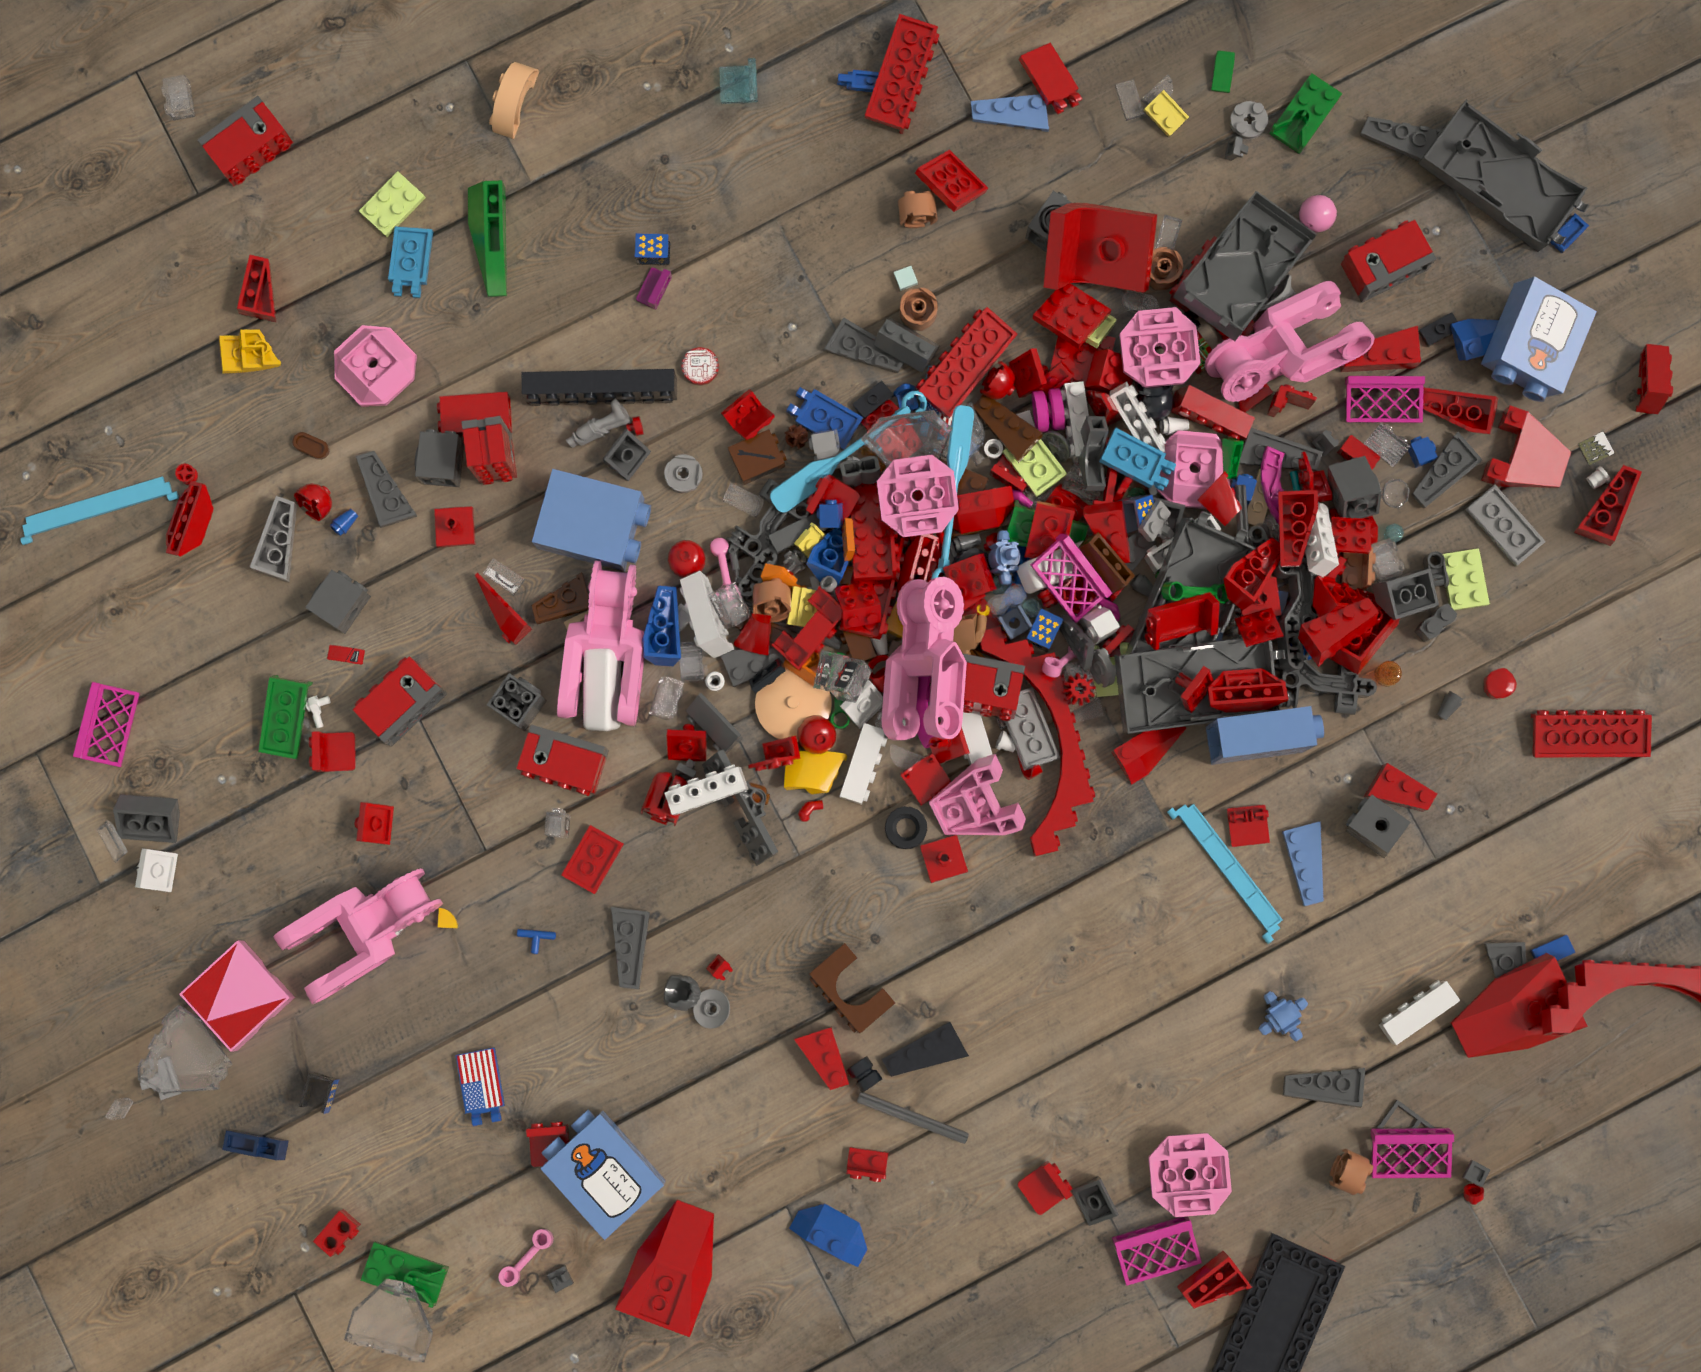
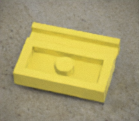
M1165 90L1161 91L1143 109L1168 137L1189 118Z
M812 522L808 530L805 529L794 543L807 558H809L813 547L825 536Z
M792 586L791 612L789 611L786 624L804 627L816 611H818L807 601L816 590Z

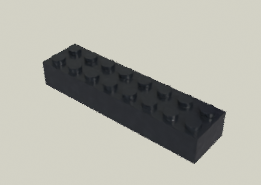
M674 369L521 372L522 396L530 406H540L541 403H548L551 406H558L560 403L578 405L580 402H586L587 405L605 402V404L611 405V401L615 398L618 402H624L625 404H634L635 401H643L645 404H652L654 401L672 403L673 400H677V377Z

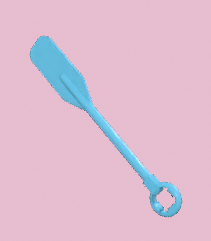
M919 391L908 392L903 397L900 409L835 457L809 463L774 488L770 493V499L776 509L780 512H787L817 491L815 486L821 477L824 478L829 474L832 475L842 460L873 439L874 435L900 415L911 417L922 415L927 407V400L924 394ZM914 395H918V399L920 402H923V406L915 410V413H910L911 410L906 405V401L913 398Z
M963 405L956 406L953 411L947 454V465L954 471L956 492L958 490V483L968 464L974 421L973 409ZM954 517L945 527L941 559L939 558L938 568L932 574L931 580L937 578L939 573H944L943 568L949 566L950 560L948 558Z

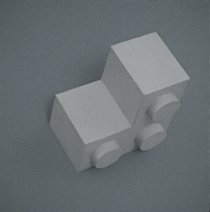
M837 429L811 434L809 439L810 449L814 450V454H817V456H814V461L835 457L841 452ZM843 460L837 465L836 468H840V464L843 462Z

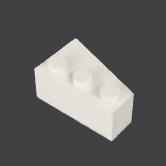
M1095 605L1079 620L1086 632L1085 634L1095 645L1113 636L1120 627L1112 612L1105 607H1101V605Z

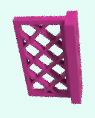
M1425 376L1345 377L1346 422L1423 423V385L1425 384ZM1351 388H1358L1363 393L1357 401L1351 397ZM1373 388H1377L1382 393L1376 401L1368 395ZM1391 389H1397L1401 393L1395 401L1387 395ZM1410 389H1418V397L1414 401L1406 395ZM1365 396L1373 403L1366 411L1358 404ZM1384 396L1392 403L1385 411L1377 404ZM1403 396L1411 403L1404 411L1396 404ZM1356 405L1363 414L1359 418H1350L1351 409ZM1373 406H1376L1382 412L1378 418H1372L1367 413ZM1393 406L1401 412L1396 419L1391 418L1386 413ZM1412 406L1418 410V419H1411L1406 414Z
M1060 534L1055 538L1057 541L1032 562L1030 566L1070 618L1077 623L1103 598H1108L1112 592L1069 535ZM1059 546L1062 550L1061 559H1053L1054 550ZM1043 560L1048 561L1047 572H1042L1038 568V565ZM1053 561L1061 562L1060 573L1052 572ZM1065 562L1072 563V573H1064ZM1051 575H1059L1058 586H1052L1050 583ZM1064 576H1072L1071 587H1063ZM1076 576L1084 579L1083 588L1075 587ZM1062 589L1070 590L1069 600L1062 599ZM1075 590H1083L1082 601H1074ZM1087 591H1093L1097 596L1091 602H1086ZM1073 603L1081 604V611L1076 616L1072 612Z
M92 682L73 757L122 767L140 693ZM105 689L113 691L116 698L108 703L103 698ZM127 694L133 695V704L125 707L120 698ZM118 700L123 709L113 714L108 705ZM106 707L111 717L101 721L98 713ZM126 712L129 720L121 726L116 716ZM114 719L119 728L109 733L103 724ZM102 726L107 735L96 740L93 735L94 729ZM121 730L124 739L116 745L111 735ZM109 737L114 746L104 752L99 742ZM97 745L102 754L95 758L88 756L89 748ZM115 748L119 753L118 763L110 761L106 755Z
M1450 1128L1371 1129L1372 1178H1451L1454 1134ZM1377 1144H1386L1389 1149L1381 1156L1377 1152ZM1400 1144H1406L1409 1147L1403 1155H1400L1395 1150ZM1420 1144H1426L1429 1148L1420 1155L1415 1148ZM1439 1144H1447V1150L1442 1155L1434 1150ZM1413 1151L1419 1158L1410 1165L1405 1158ZM1433 1151L1438 1158L1430 1165L1424 1158ZM1394 1152L1399 1158L1390 1165L1385 1158ZM1382 1161L1389 1166L1385 1172H1377V1166ZM1403 1161L1408 1168L1404 1172H1397L1394 1168ZM1423 1161L1428 1168L1423 1172H1417L1414 1168ZM1443 1161L1446 1164V1172H1437L1434 1167Z
M1188 1216L1178 1217L1112 1237L1126 1286L1202 1263L1192 1230V1223ZM1188 1231L1190 1237L1186 1244L1177 1240L1180 1233ZM1166 1237L1172 1240L1167 1250L1159 1246L1161 1239ZM1175 1242L1184 1246L1179 1256L1170 1252ZM1149 1243L1153 1246L1149 1255L1139 1251L1143 1244ZM1156 1248L1165 1252L1160 1262L1152 1258ZM1130 1249L1134 1251L1130 1261L1122 1258V1250ZM1187 1249L1195 1253L1196 1259L1191 1261L1183 1259ZM1137 1254L1146 1258L1142 1267L1133 1263ZM1168 1255L1177 1259L1174 1266L1168 1267L1164 1264ZM1150 1260L1158 1264L1157 1269L1151 1273L1145 1270ZM1131 1266L1140 1270L1136 1277L1128 1279L1127 1272Z

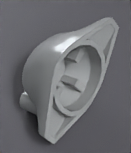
M1290 274L1286 275L1259 311L1267 310V308L1296 295L1295 291L1291 288Z

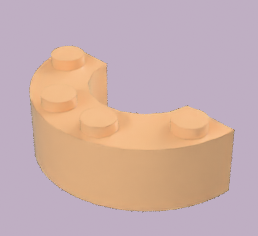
M514 62L511 63L506 73L501 74L499 89L493 95L495 103L493 114L489 121L494 133L512 139L515 138L520 125L522 103L527 91L530 88H534L539 74L538 69Z

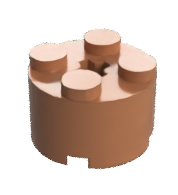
M907 191L904 193V197L898 200L901 225L904 223L907 228L925 227L927 222H930V225L937 222L936 201L933 191L916 194L915 191Z
M1159 247L1153 250L1149 286L1154 290H1167L1178 282L1183 270V260L1177 251L1168 249V247Z
M926 288L908 290L902 296L900 302V318L908 328L917 331H923L934 323L938 310L935 295ZM919 307H921V308H922V311H921V310L916 311L915 308L918 309Z
M773 578L771 581L757 583L753 586V614L771 615V622H779L789 616V611L791 612V590L786 584L782 583L781 579Z
M1343 1149L1342 1152L1345 1153L1342 1156L1338 1155L1332 1165L1330 1176L1333 1177V1182L1329 1180L1331 1186L1351 1195L1362 1194L1366 1187V1178L1372 1173L1373 1165L1370 1164L1368 1158L1348 1149Z

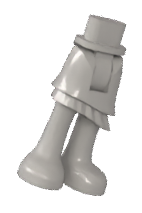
M615 398L611 401L612 412L601 419L592 418L577 428L576 432H572L573 436L566 439V441L572 448L577 445L583 446L597 438L605 437V434L610 433L609 430L631 423V418L624 406L620 405Z

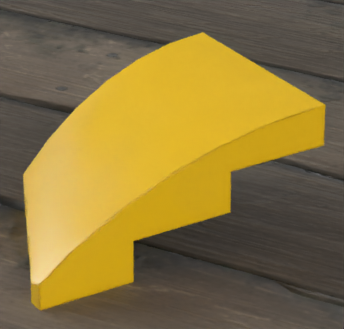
M260 329L240 330L239 336H219L222 374L253 372L281 366V361L277 359L271 346L265 341Z
M799 751L801 759L793 760L794 764L785 766L784 788L786 790L805 788L810 795L828 793L834 779L839 774L838 770L842 762L846 761L847 755L837 752L812 754L807 751Z

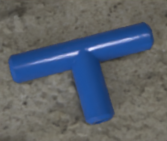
M518 929L517 937L532 938L531 954H538L540 939L555 940L556 933Z

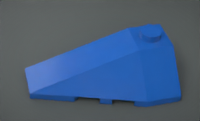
M1465 319L1450 324L1459 361L1485 355L1499 320Z

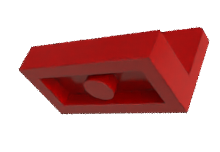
M1353 435L1348 437L1337 452L1347 461L1352 458L1365 456L1372 470L1381 458Z

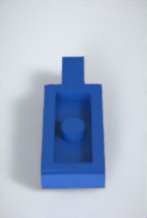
M853 70L848 72V74H838L837 85L847 86V89L855 91L873 92L879 72Z

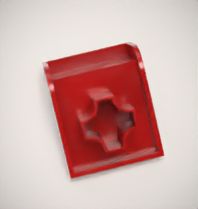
M1069 203L1051 211L1043 287L1058 290L1070 283H1092L1146 292L1149 290L1158 214L1090 203Z

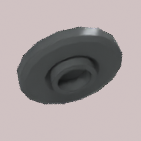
M1047 431L1043 434L1041 440L1059 463L1067 461L1071 453L1067 440L1055 431Z

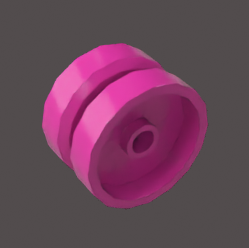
M1049 389L1047 400L1042 390L1033 391L1032 409L1035 428L1042 433L1047 432L1050 420L1054 431L1064 430L1065 411L1060 389Z

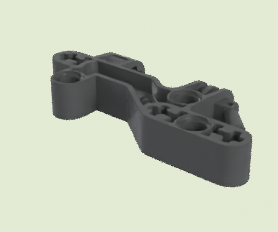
M770 478L758 493L761 498L771 504L760 521L759 533L751 535L736 525L734 527L736 531L731 532V538H726L731 544L728 552L732 571H735V582L739 584L738 591L744 599L753 598L754 583L763 582L761 578H755L753 573L755 570L763 571V565L766 562L765 556L769 557L772 555L773 561L769 560L767 564L777 565L778 554L768 535L778 531L788 515L796 521L810 516L808 511L804 516L796 514L800 508L807 509L808 505L803 501L787 512L778 511L770 499V493L780 484ZM751 544L759 546L755 552L749 551L748 547ZM739 550L755 560L743 579L739 577L738 572L740 570L737 557ZM751 584V592L747 591L744 593L743 587L747 588Z
M1305 553L1301 566L1283 567V571L1279 561L1272 573L1273 577L1289 580L1290 600L1278 619L1284 636L1277 638L1278 650L1285 651V659H1279L1280 667L1287 673L1300 669L1308 660L1309 653L1307 652L1304 655L1303 645L1298 639L1301 624H1304V621L1309 622L1319 618L1311 610L1314 596L1313 579L1319 575L1308 570Z
M1276 659V664H1274L1275 670L1280 672L1279 679L1285 681L1286 676H1291L1294 679L1293 685L1286 683L1287 690L1293 689V694L1287 691L1289 692L1290 701L1279 704V707L1285 705V707L1289 708L1291 705L1293 708H1297L1299 688L1304 686L1312 693L1335 695V713L1355 715L1358 698H1367L1377 690L1375 681L1367 678H1358L1359 674L1346 671L1345 667L1340 664L1337 675L1321 674L1308 662H1305L1300 669L1290 673L1281 669L1279 659ZM1365 685L1367 686V688H1370L1368 692H1366V689L1359 688L1357 690V687H1363Z

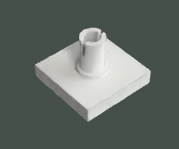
M867 679L857 690L854 687H850L845 693L848 699L840 706L860 729L864 723L883 707V696Z
M142 849L140 862L137 865L139 868L137 869L135 887L171 892L178 854Z

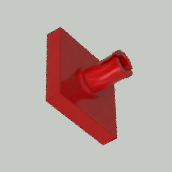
M1037 348L1029 349L1008 362L1015 375L1014 383L1019 398L1026 397L1047 384L1045 374L1049 370L1047 366L1041 365Z
M472 506L434 509L437 548L475 545L474 508Z
M1276 577L1269 578L1256 601L1246 609L1241 610V616L1269 608L1273 609L1275 616L1281 615Z
M1205 666L1202 667L1193 680L1182 672L1179 674L1180 678L1177 676L1175 680L1176 684L1186 689L1180 697L1185 710L1191 714L1208 693V686L1214 681L1210 669Z
M962 726L958 735L953 739L932 737L929 740V744H932L930 746L931 751L939 764L970 753Z
M685 724L683 730L667 729L668 760L688 761L690 759L692 761H706V731H695V727L692 724Z
M360 802L359 817L354 822L356 829H358L356 841L390 845L394 806Z
M957 835L920 846L931 883L968 872Z

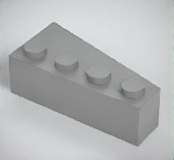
M278 496L275 497L250 568L254 571L286 582H290L297 511L295 502Z

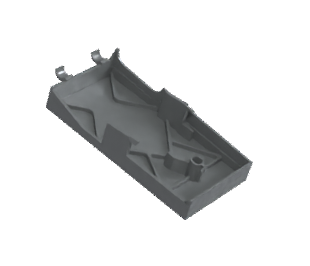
M1466 99L1418 164L1537 252L1546 247L1551 240L1557 244H1562L1567 237L1559 235L1558 230L1574 208L1585 212L1590 206L1581 201L1588 188L1551 169L1536 158L1542 151L1540 147L1519 132L1516 134L1520 137L1517 140L1468 104Z
M1255 191L1196 267L1182 281L1173 298L1230 339L1236 341L1310 246L1317 234L1265 196Z
M1242 638L1161 648L1156 651L1147 650L1114 655L1123 732L1128 734L1212 723L1218 718L1280 710L1279 706L1276 705L1266 710L1226 713L1210 707L1207 693L1191 714L1185 710L1180 697L1186 689L1175 683L1177 676L1180 678L1179 674L1181 672L1193 680L1203 666L1210 669L1213 680L1223 671L1259 668L1275 676L1274 660L1285 659V651H1273L1271 640L1246 647Z

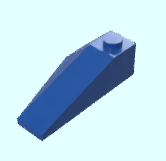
M842 527L834 528L829 534L827 533L813 547L806 563L819 582L826 576H832L837 582V587L849 561H844Z
M657 587L642 639L643 657L654 665L673 667L681 659L676 587Z

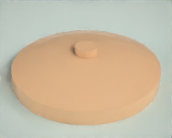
M785 668L786 671L778 676L772 684L766 685L756 694L755 709L760 724L771 736L779 740L791 736H796L797 738V730L807 717L821 715L829 720L832 699L826 683L823 686L816 684L813 687Z

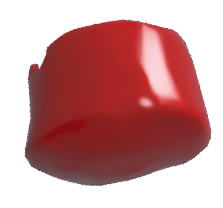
M1506 668L1492 671L1484 678L1483 682L1484 692L1488 697L1495 700L1510 696L1514 693L1517 686L1513 674Z

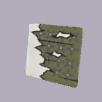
M1604 432L1578 444L1589 465L1614 454Z

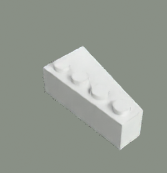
M698 571L681 579L682 587L680 592L686 600L685 609L691 618L689 624L695 633L694 642L696 646L702 648L713 658L734 650L733 644L729 643L726 639V635H729L727 628L719 620L722 615L718 606L713 603L716 601L708 577L701 571Z

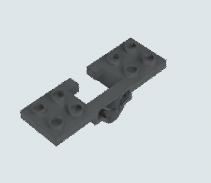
M722 749L705 761L702 766L705 774L714 771L719 774L724 772L725 767L731 766V763ZM746 781L748 790L723 798L721 801L724 807H727L735 802L733 796L737 798L748 822L742 817L736 820L734 825L740 834L742 843L745 844L749 851L751 860L758 866L778 853V850L761 820L766 815L763 810L766 794L763 790L750 786L749 782ZM753 794L759 795L760 803H756L753 800Z

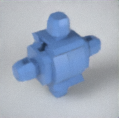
M999 531L997 534V541L999 542L989 546L991 551L988 561L992 568L990 572L1000 573L999 582L1001 585H1009L1012 576L1010 574L1019 570L1017 566L1020 562V553L1017 548L1018 543L1008 542L1010 540L1008 531Z
M1271 991L1265 994L1264 1000L1271 1007L1265 1010L1268 1014L1265 1016L1267 1023H1262L1258 1028L1261 1034L1267 1035L1273 1029L1275 1033L1280 1031L1282 1035L1289 1031V1036L1295 1042L1303 1037L1302 1032L1296 1026L1301 1023L1298 1019L1302 1016L1299 1010L1302 1011L1308 1006L1307 1001L1304 998H1299L1294 1001V1004L1291 1000L1286 1002L1284 998L1277 1001V996Z

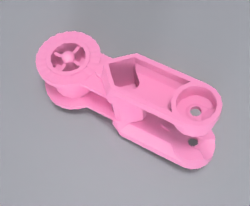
M1325 281L1267 308L1254 323V334L1248 337L1241 335L1236 341L1230 338L1224 340L1216 348L1212 349L1204 365L1206 372L1211 377H1221L1224 382L1221 386L1223 397L1228 401L1239 402L1256 394L1268 381L1281 375L1286 376L1291 381L1306 383L1365 354L1374 343V335L1363 322H1355L1343 328L1337 335L1310 348L1304 345L1294 329L1316 318L1323 319L1329 317L1341 307L1340 289L1334 282Z
M595 560L592 568V578L588 584V590L590 591L588 601L589 613L588 615L585 614L584 621L569 623L565 638L557 716L558 718L577 716L584 652L589 649H611L615 653L617 661H624L617 721L627 726L635 727L645 659L643 657L642 642L644 631L633 627V620H630L633 600L637 595V589L635 588L636 566L630 565L628 573L602 570L601 561Z
M937 577L929 582L920 579L911 580L902 586L899 592L897 613L903 625L902 645L886 660L881 719L884 734L893 741L913 738L919 730L920 719L916 710L918 677L932 676L930 703L923 717L926 733L941 739H953L961 730L967 662L957 643L953 642L954 628L962 619L964 603L961 590L950 578ZM938 717L941 719L940 724H938ZM904 718L906 722L905 726L902 723Z
M417 869L407 873L405 876L394 879L391 884L382 888L374 896L370 894L366 897L357 887H354L325 902L273 936L282 950L286 948L292 949L338 920L356 951L357 956L304 988L312 1004L328 998L395 955L392 939L397 936L396 932L405 929L412 923L423 921L425 916H428L443 904L441 899L430 901L419 882V879L425 874L423 869Z

